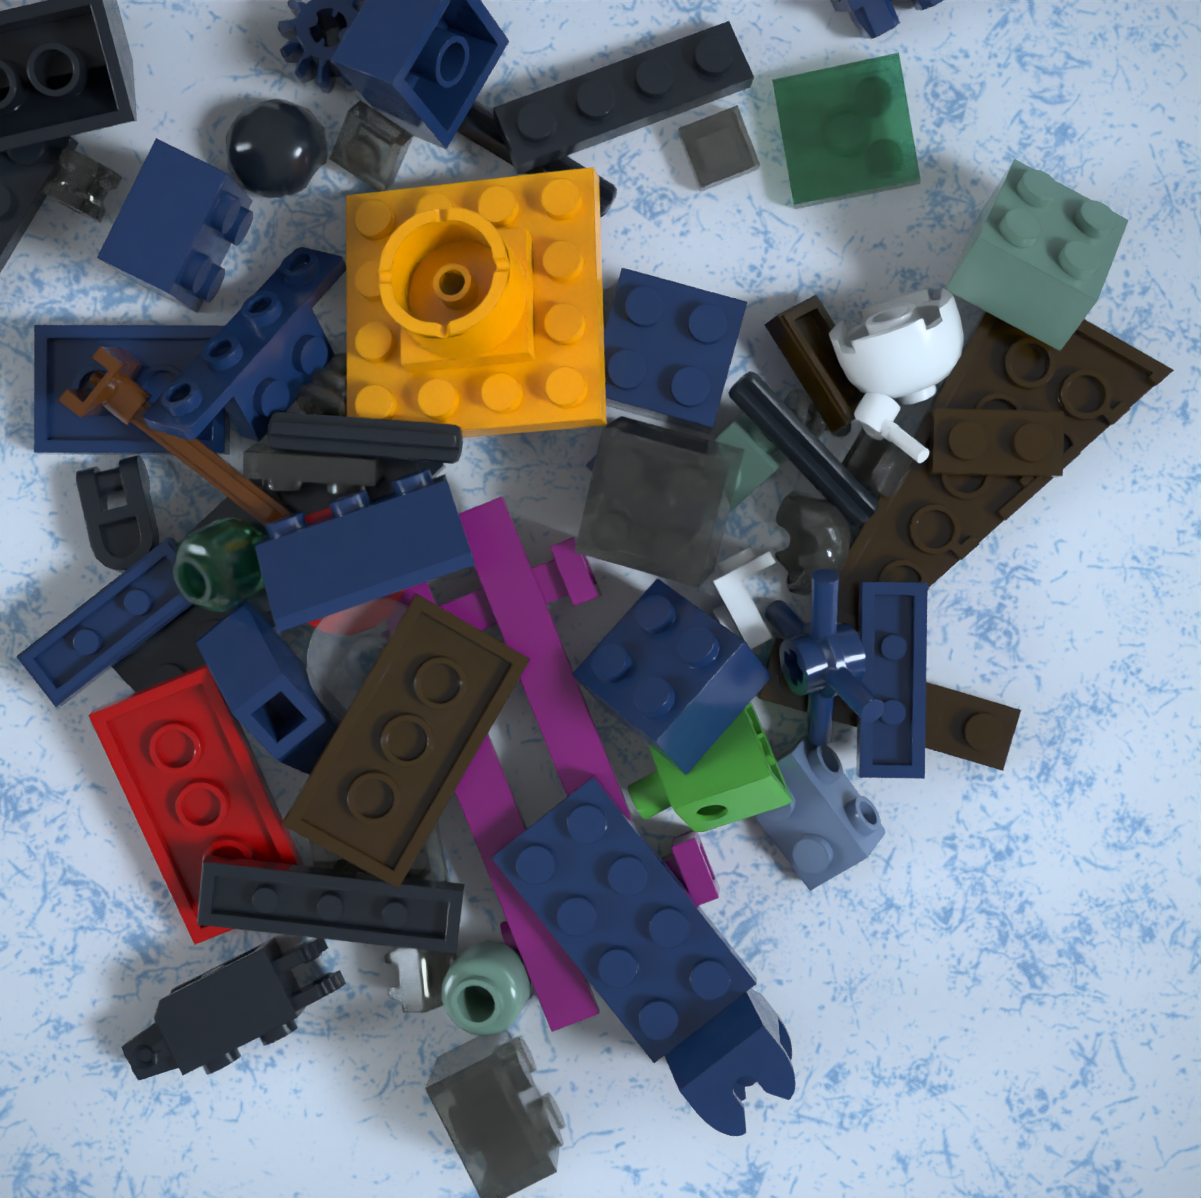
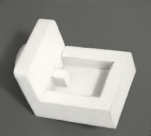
M751 546L718 563L717 566L722 576L710 583L722 604L712 610L716 620L744 640L750 649H753L771 639L772 636L742 580L776 562L770 551L756 557Z

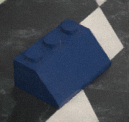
M423 469L393 480L392 485L395 491L370 500L367 491L362 490L329 502L332 513L310 521H306L304 512H297L267 523L265 526L269 535L260 537L255 545L278 633L474 566L475 561L446 474L432 478L430 470Z

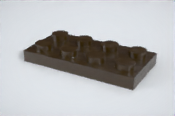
M414 593L284 817L282 825L399 889L528 665L530 658Z

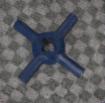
M820 569L812 574L811 622L805 623L782 600L772 602L765 611V618L785 638L780 645L779 655L782 672L788 686L798 696L808 694L806 738L809 743L817 746L827 745L832 741L835 696L839 695L866 723L876 721L884 711V703L861 680L866 670V658L859 635L850 624H837L839 574L831 569Z

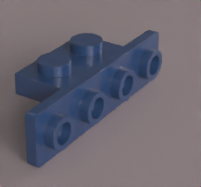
M298 247L285 257L279 268L254 295L250 296L243 303L241 309L213 339L204 345L198 356L174 382L162 391L160 397L143 414V419L148 427L185 440H194L224 407L241 437L260 442L268 432V424L272 414L275 412H286L335 356L312 308L346 271L343 257L305 247Z

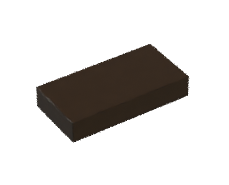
M817 295L785 310L764 324L830 431L833 433L855 420L854 412L866 393L856 388L845 375L829 336V333L836 325Z

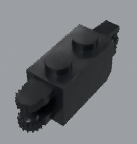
M275 937L174 987L169 995L159 1000L154 1015L155 1022L121 1047L137 1080L140 1081L177 1068L180 1069L182 1075H185L201 1066L206 1075H209L241 1057L238 1050L239 1047L257 1038H260L263 1046H266L295 1031L298 1026L294 1019L300 1016L306 1006L333 993L346 984L339 970L333 973H325L313 980L312 983L300 988L291 971L292 968L302 963L306 964L320 957L322 952L328 949L325 940L313 938L282 953Z

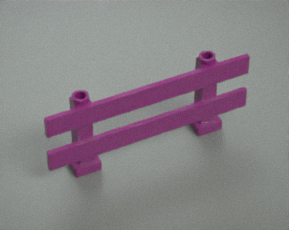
M503 496L459 513L475 561L474 567L483 588L442 604L439 607L481 631L498 624L505 644L530 658L520 677V681L566 795L568 796L593 775H596L634 823L578 681L572 675L574 671L547 607V604L568 595L573 606L602 596L579 537H572L550 546L554 559L532 568ZM428 582L404 590L394 611L385 618L388 627L382 629L384 644L390 637L414 593L436 604ZM488 733L458 784L455 793L507 920L500 923L504 943L520 953L551 1032L595 1016L600 1013V1009L587 978L491 858L497 851L526 829V825ZM691 830L673 837L671 844L673 853L661 857L699 906L718 899L720 886L698 832Z

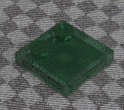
M899 53L772 80L795 209L921 184Z

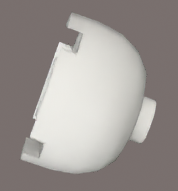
M944 288L941 290L939 300H932L929 290L922 289L877 302L859 311L862 320L866 322L848 331L845 321L842 320L829 333L837 359L848 380L863 393L884 394L890 398H898L902 405L921 402L936 393L935 384L950 374L961 356L964 340L961 318L954 296Z

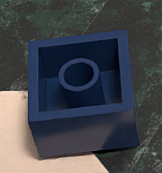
M366 0L350 28L343 34L340 45L331 61L388 126L447 149L508 45L509 40L481 0Z
M156 138L97 258L131 281L198 313L203 301L210 303L222 285L225 269L220 266L231 244L238 246L249 231L253 220V211L249 210L252 199L228 173Z
M621 268L604 330L606 406L710 434L717 416L747 301Z
M658 578L572 673L574 678L606 711L685 775L772 678L744 640Z

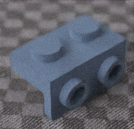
M806 734L789 751L776 758L793 802L755 815V817L809 891L868 858L885 835V829L881 824L879 813L873 803L866 797L860 796L844 774L837 754L827 745L817 746L809 743Z

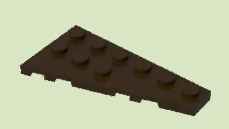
M984 310L962 348L960 358L950 374L945 378L912 437L929 450L930 410L934 408L1064 411V469L1081 454L1082 450L1109 426L1115 424L1131 409L1130 407L1174 370L1085 319L1061 351ZM903 451L876 499L879 505L877 511L868 521L861 525L835 570L839 574L837 622L840 624H850L858 633L859 582L928 583L929 590L932 584L959 560L965 558L979 545V542L1003 521L1012 516L1053 478L929 475V455L924 462L918 463Z

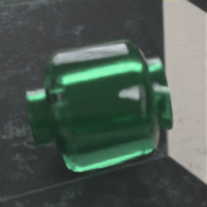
M237 517L220 518L190 533L179 543L175 554L173 575L177 588L189 602L211 612L228 611L256 596L265 589L255 549L257 541L264 535L250 523Z

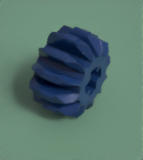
M302 0L288 1L287 4L296 18L278 21V31L282 37L289 40L282 46L280 52L286 63H297L295 75L299 81L307 83L317 76L321 91L329 94L335 86L336 78L341 77L347 89L355 91L356 88L331 61L340 43L329 47L326 31L338 27L341 41L343 34L350 28L366 0H311L307 4Z

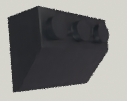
M46 0L0 11V152L137 121L133 59L117 0Z

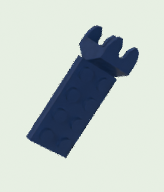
M593 775L491 857L652 1062L655 1063L665 1056L678 1090L709 1126L729 1136L744 1135L746 1133L745 1108L741 1101L746 1099L745 1087L752 1086L756 1082L766 1093L786 1100L791 1099L795 1092L796 1082L791 1063V1039L783 1021L763 995L751 989L757 984V978L596 775Z

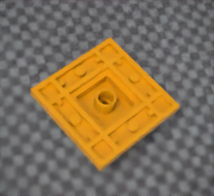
M594 167L346 195L347 417L452 424L461 427L463 438L607 425L599 176Z

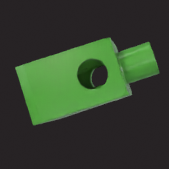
M751 702L687 775L648 745L657 771L628 785L630 798L643 819L646 820L672 807L674 812L694 832L712 830L793 802Z

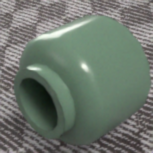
M487 940L472 944L458 956L442 982L441 1000L446 1014L457 1027L470 1034L489 1036L503 1032L516 1021L531 995L532 982L522 957L516 949L509 947L504 942Z

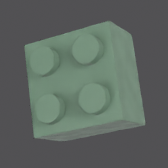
M1014 159L980 212L945 290L1061 351L1098 301L1129 220L1113 212L1105 204L1090 200L1055 181L1049 174L1033 169Z

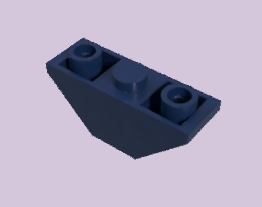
M246 600L199 637L196 644L231 713L276 761L309 775L347 710Z

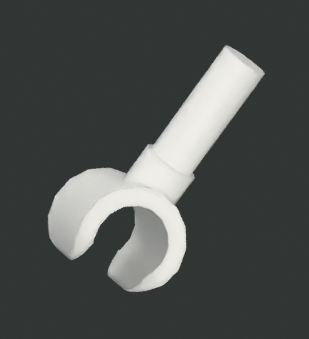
M866 392L854 412L855 418L858 422L862 423L866 434L877 440L885 438L897 445L918 463L924 462L929 455V450L901 429L899 425L893 423L901 409L897 402L884 394Z

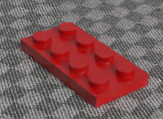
M207 664L95 708L88 715L194 945L233 930L231 928L197 925L202 864L207 855L304 866L287 827L282 825V815L239 720L231 713Z

